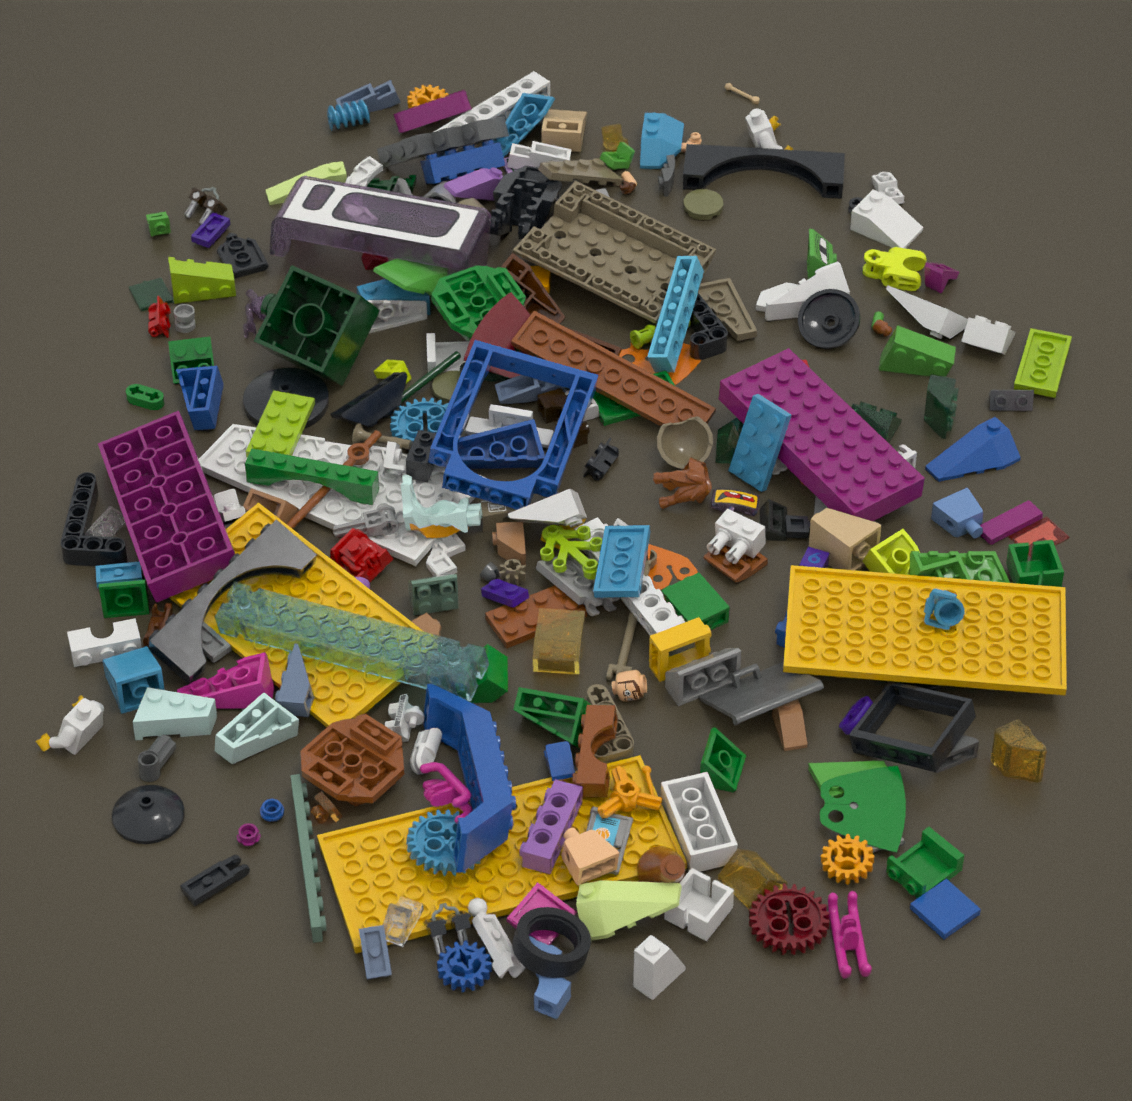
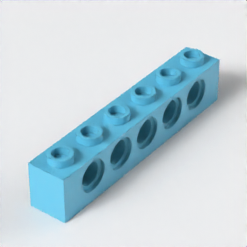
M677 256L647 356L655 372H675L704 274L697 256Z

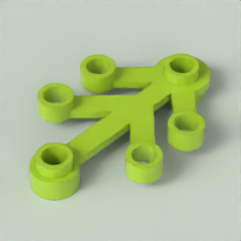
M549 525L544 528L542 537L546 544L540 550L543 561H551L554 558L553 549L558 544L560 546L558 558L553 561L555 572L562 573L567 570L566 562L569 554L582 566L583 575L586 579L593 580L596 578L598 562L595 559H588L579 550L601 551L602 538L594 537L590 541H568L566 539L579 538L580 540H588L591 537V531L588 526H580L577 530H564L559 525Z

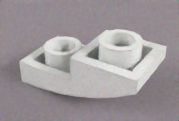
M880 172L878 175L871 176L877 192L891 197L897 204L904 203V195L897 188V180L891 172Z

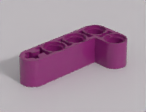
M461 90L393 115L399 133L468 111L471 109L466 90Z

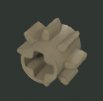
M516 559L507 560L504 565L500 564L499 579L518 586L521 581H526V565L521 566L519 560Z

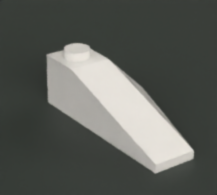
M887 286L886 290L923 327L931 330L930 335L939 339L942 336L951 339L966 328L967 318Z

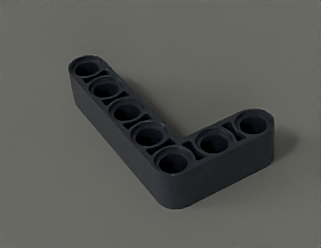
M90 472L81 473L76 479L61 538L63 560L68 565L79 566L126 563L127 552L123 539L118 537L89 536L99 495L96 476Z

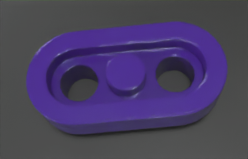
M868 696L858 700L840 722L839 727L846 735L851 733L873 704Z

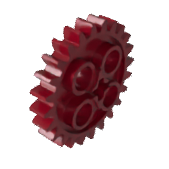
M783 884V888L779 890L774 885L773 892L764 889V896L758 894L757 901H752V908L749 909V926L751 927V934H756L757 942L764 940V948L772 945V952L777 951L779 948L782 949V955H785L787 950H791L792 955H795L797 949L804 954L806 947L814 950L815 943L821 944L822 937L827 936L830 913L827 912V904H822V897L814 898L815 891L807 894L805 886L801 890H797L796 884H793L791 889H788L787 885ZM786 903L789 904L790 908V922L792 924L793 936L789 935L788 915L786 914Z

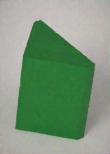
M715 727L711 728L700 764V773L708 772L714 789L735 792L746 755Z

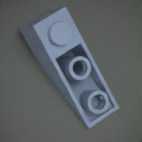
M295 643L292 652L288 654V666L286 671L282 673L281 689L276 692L275 701L294 716L308 717L314 695L299 645Z

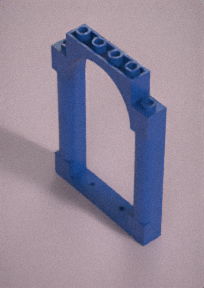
M475 340L430 448L428 463L446 468L442 488L507 506L515 510L530 505L534 493L543 497L557 494L586 411L594 396L598 375ZM491 366L570 389L541 466L530 476L516 481H495L474 473L464 464L457 449L478 392Z

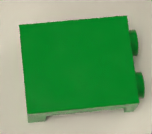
M699 572L661 590L666 603L670 602L675 613L681 616L685 622L699 617L704 625L709 626L710 630L729 622V605Z
M927 827L922 831L920 842L897 859L892 855L888 857L886 873H888L892 880L900 883L910 895L919 898L945 879L950 880L961 872L964 854L932 828Z

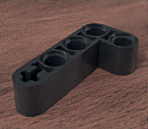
M698 293L690 318V326L696 332L690 337V356L696 360H704L722 354L727 350L728 331Z

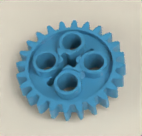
M422 398L421 402L414 399L413 404L406 402V407L399 406V411H394V416L391 417L390 429L392 437L412 440L414 442L418 430L424 431V413L427 414L428 432L437 433L449 403L442 405V400L435 403L434 398H431L429 402Z
M437 810L436 815L427 812V818L419 816V822L413 821L412 828L408 829L406 845L407 852L411 853L410 858L417 859V866L425 864V871L433 868V874L440 870L443 876H446L447 871H451L456 876L453 853L457 830L455 817L459 815V811L454 815H451L449 810H446L445 814Z

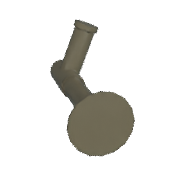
M360 423L357 424L352 435L353 444L366 441L372 433L363 430ZM383 435L376 442L386 445L388 441L396 442L400 445V449L410 450L413 444L412 440Z

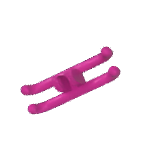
M430 762L420 766L422 773L438 772L445 779H432L423 783V789H425L424 796L430 801L431 805L439 807L440 805L452 803L454 807H459L463 813L455 817L456 824L458 823V818H464L473 811V808L468 804L471 799L470 791L444 764Z
M855 891L848 893L849 915L842 917L841 925L838 913V896L833 892L828 895V912L830 913L829 919L841 977L845 979L849 978L852 972L851 967L848 965L845 950L856 951L859 971L863 977H868L872 971V967L868 964L858 914V895Z

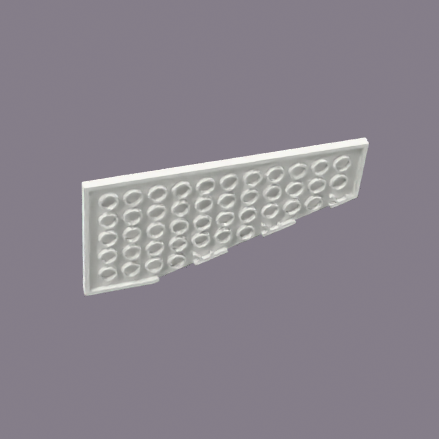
M232 424L199 458L205 474L246 492L253 488L286 500L299 508L298 511L323 486L303 480H285L269 486L247 482L245 471L247 457L245 451L256 427ZM301 435L292 456L343 465L348 459L347 451L351 445L327 442L325 438ZM372 446L369 449V461L363 465H354L353 467L378 471L379 492L374 504L353 502L341 493L331 489L305 518L332 529L336 525L364 519L363 512L376 510L383 505H390L394 507L396 512L395 520L399 523L398 531L391 535L381 534L372 536L369 539L381 548H385L391 556L416 566L429 552L433 543L438 538H426L418 530H406L401 492L402 476L388 474L389 471L383 467L386 447ZM402 453L401 461L397 462V465L406 466L408 454ZM435 465L428 482L412 479L416 498L425 508H429L440 500H448L458 504L461 499L466 497L469 498L470 504L475 497L442 488L445 467Z

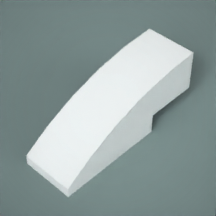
M533 141L532 147L512 143L507 167L516 169L526 165L539 167L541 162L570 160L572 149Z

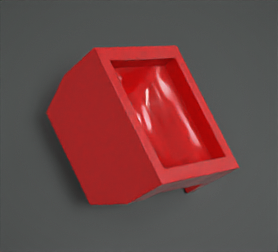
M352 528L330 550V559L353 577H363L369 582L393 560L385 548H381L370 540L364 532L356 528Z

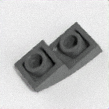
M666 155V163L663 164L661 177H658L659 189L663 190L664 197L669 196L674 186V155Z

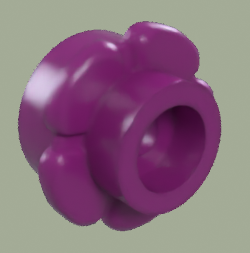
M248 823L239 828L236 837L237 841L243 843L244 846H252L259 842L261 835L254 824Z

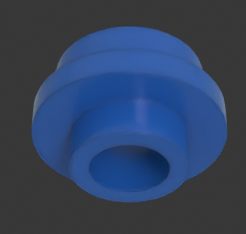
M268 799L262 804L260 815L266 821H277L284 815V806L277 799Z

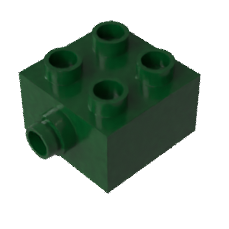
M291 265L277 295L269 293L262 301L261 313L266 317L254 342L284 360L343 386L380 310L362 296Z

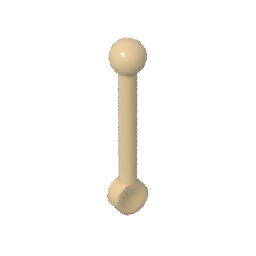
M731 83L725 85L726 90H732L752 100L753 104L759 103V97H753L733 87Z

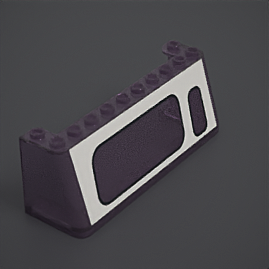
M302 176L293 185L271 223L269 254L285 256L291 249V239L445 267L448 268V276L476 265L487 266L491 215L489 211L480 207Z

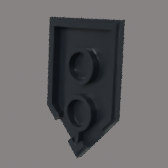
M229 233L226 241L217 249L222 263L232 264L234 279L265 271L269 267L255 239L248 237L243 239L237 237V234Z

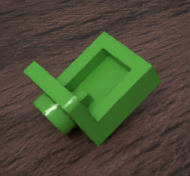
M620 142L616 152H602L600 159L612 170L629 168L635 150L626 143Z
M166 212L146 215L151 236L171 233L169 216Z

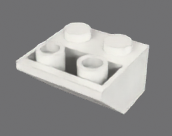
M976 315L975 319L968 318L961 342L1005 355L1016 332L1010 330L1011 326L996 321L994 325L991 324V320Z

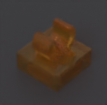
M322 791L314 797L320 805L315 806L310 812L320 824L324 823L329 816L335 822L343 817Z

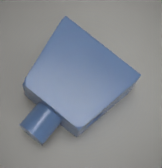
M968 488L933 503L931 519L954 537H960L969 533L973 538H977L983 533V528L980 526L983 520V510Z

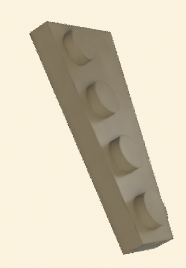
M597 158L593 160L579 159L578 161L541 162L538 168L550 180L572 182L574 178L582 183H589L590 180H594L601 185L613 182L614 186H620L623 181L621 177L604 164V161Z
M730 278L700 284L698 293L737 341L757 337V329Z

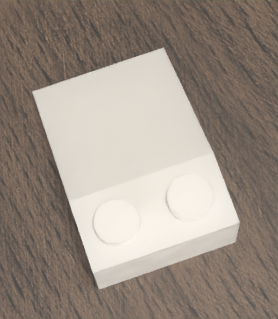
M872 190L851 213L850 230L891 248L899 247L906 249L923 231V227L891 197Z
M571 489L508 513L509 518L518 522L570 525V527L582 524V519L587 518L578 493Z

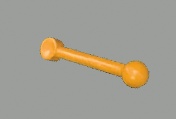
M646 765L642 768V772L646 776L649 794L655 796L650 777L651 768Z

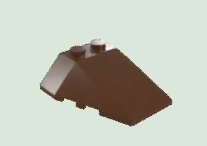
M512 253L501 267L508 270L526 296L524 308L530 315L533 311H536L561 324L565 319L564 314L536 277L531 267Z

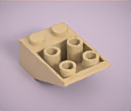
M549 109L543 120L542 143L572 149L571 152H581L587 112Z

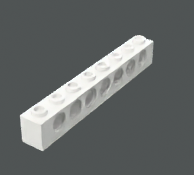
M532 72L438 130L504 117L506 121L522 93L550 96V81L538 73ZM463 147L456 148V152L463 151ZM444 152L437 153L438 157L445 155Z
M598 517L581 525L590 528L591 537L588 540L577 538V541H590L594 537L603 539L605 526L608 525L606 523L603 524ZM583 550L589 559H595L599 562L600 551ZM643 574L640 597H620L649 635L685 623L681 616L675 614L672 604L670 602L666 603L660 589L654 588L653 582L648 575L645 576Z

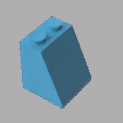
M147 646L103 659L105 676L121 714L139 708L147 687L165 690L162 669Z

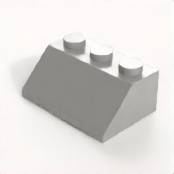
M726 648L698 660H693L680 667L672 668L665 673V688L676 704L680 706L698 699L700 695L732 683L731 673L740 670L741 650L739 648Z

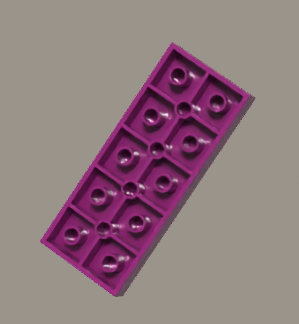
M789 348L720 381L718 399L743 424L752 397L756 394L763 396L792 415L777 458L829 509L874 521L922 497L925 478Z
M179 411L98 443L146 582L156 603L212 580L219 569H225L229 565V561L235 555V551Z

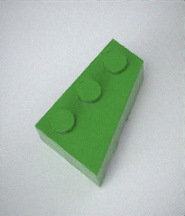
M897 325L881 353L879 370L946 378L954 364L956 347Z

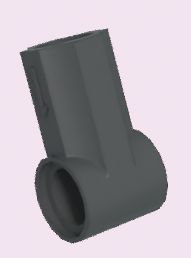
M163 734L161 737H158L148 750L138 755L139 776L143 781L153 782L157 780L161 775L160 769L176 750V743L169 736Z

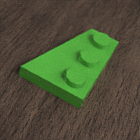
M884 761L808 763V770L820 792L821 785L829 779L868 769L887 767ZM833 786L829 789V794L834 798H840L844 795V790L840 786Z

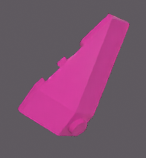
M264 652L242 658L237 661L238 665L228 670H225L223 667L217 670L218 674L209 679L200 678L178 689L177 692L215 699L216 708H247L262 693L273 698L274 685L267 654Z

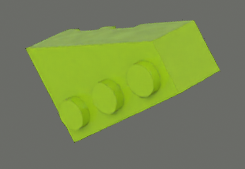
M168 257L174 304L236 296L232 264L206 261V264L195 263L191 259L178 261L174 257Z

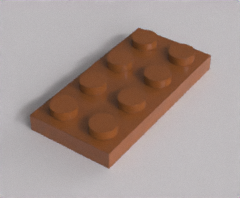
M552 586L529 595L528 599L514 608L504 605L485 613L486 621L506 649L587 617V610L583 604L578 605L557 586Z

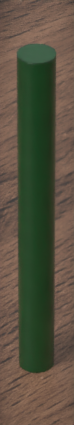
M455 351L403 392L401 404L461 358L460 353Z

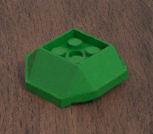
M476 265L440 278L435 290L432 292L431 300L449 327L469 341L485 315L504 296L511 292L523 306L526 296L506 268L497 267L495 269Z

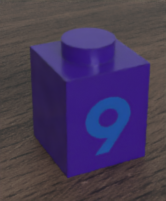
M808 547L799 566L828 568L830 553Z

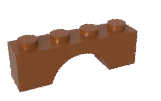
M587 705L586 714H582L581 726L583 734H579L578 745L581 749L580 753H576L575 763L578 769L577 773H573V784L583 787V797H608L610 782L608 766L606 763L595 758V753L602 744L616 739L618 716L615 705Z

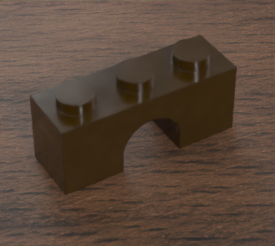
M561 388L537 395V411L546 424L555 422V429L568 397ZM582 422L573 448L588 444L590 429L587 422Z

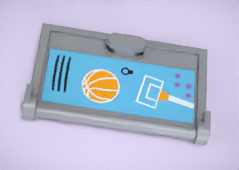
M592 807L586 831L595 830L615 849L620 848L618 850L617 870L609 872L610 874L618 875L633 818L613 814L603 819L597 812L598 807Z

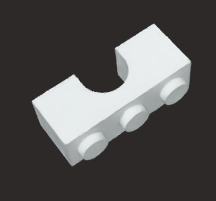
M136 619L114 622V632L112 635L102 639L94 637L91 634L90 627L67 632L74 667L102 662L103 659L142 648Z

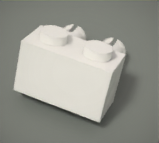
M727 509L716 521V535L706 547L710 553H713L715 550L714 555L719 554L725 545L730 547L731 549L725 556L729 562L733 560V564L738 563L744 554L754 558L766 544L765 526Z

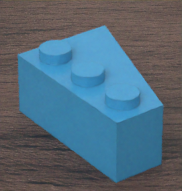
M387 279L357 286V294L366 300L425 301L427 304V315H430V297L426 292L420 294L406 291Z

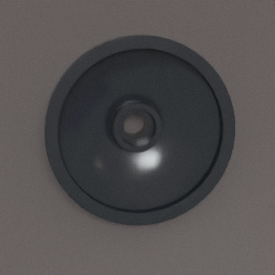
M825 289L814 293L803 303L798 315V327L804 339L809 344L821 349H833L846 344L856 334L860 325V310L856 301L848 293L838 289ZM835 322L834 326H829V323Z
M144 785L127 791L117 800L112 810V821L117 833L124 839L138 844H153L168 839L179 830L185 817L184 804L179 795L173 790L159 785Z

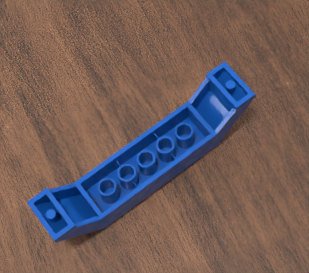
M427 684L424 704V730L438 728L442 733L441 741L457 750L465 786L471 793L469 802L473 811L464 818H458L453 853L456 872H464L508 840L509 830L513 829V816L511 812L516 809V798L511 795L512 783L507 780L508 767L504 766V752L500 751V736H496L497 725L495 721H492L490 712L434 684Z

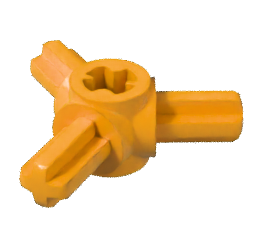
M616 766L611 772L615 783L613 787L614 792L611 793L608 801L598 807L597 812L604 819L610 817L618 810L630 812L636 809L637 806L659 810L662 798L642 793L641 788L634 781L628 779L625 768Z

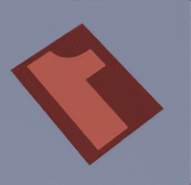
M1047 516L1009 536L1016 544L1029 542L1028 555L1030 557L1033 542L1053 540L1054 545H1057L1070 538Z

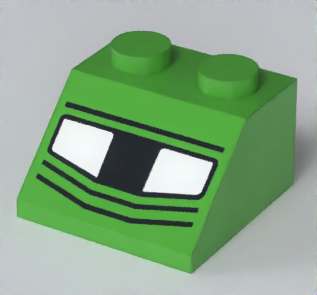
M809 229L808 279L816 275L815 271L819 268L837 262V253H833V245L814 229Z

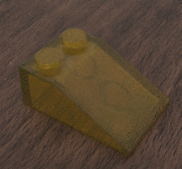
M539 608L532 658L533 671L580 674L585 611Z

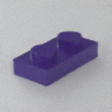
M212 213L191 235V241L209 248L231 225L230 218Z
M500 579L492 580L481 588L482 597L512 608L529 598L527 589Z

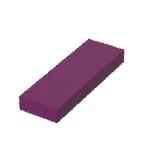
M1028 500L981 524L983 533L980 536L992 545L1042 519L1043 512Z

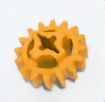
M421 85V89L415 87L414 92L410 91L409 96H407L408 109L448 96L449 94L445 93V89L439 90V86L432 88V85L426 87Z
M846 834L845 839H842L838 835L836 842L829 840L828 847L823 846V854H821L823 872L828 871L829 879L835 876L836 883H839L842 879L845 880L846 885H849L852 879L859 883L860 876L866 879L867 872L873 871V848L868 847L867 840L859 842V836L850 839V835ZM833 855L835 856L834 862H832L831 860Z

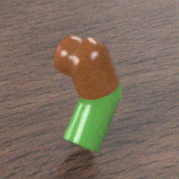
M875 312L871 324L872 330L878 334H883L885 337L889 336L892 332V327L883 321L884 314L882 312Z

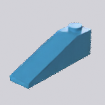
M522 93L505 121L509 136L493 141L494 143L500 142L503 157L511 151L512 143L519 144L541 123L553 104L554 97Z

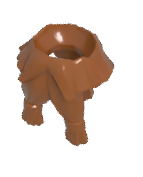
M692 457L683 470L663 473L656 472L653 477L655 484L662 483L663 487L670 491L680 487L674 495L659 498V505L662 509L694 500L702 503L712 489L706 463Z

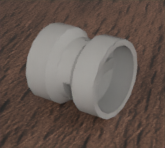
M188 304L176 306L174 309L175 329L181 333L193 331L196 327L194 319L195 309L193 306Z

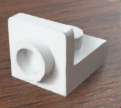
M388 441L383 467L389 471L388 474L402 476V473H406V466L397 465V462H400L402 458V449H400V445L396 442Z

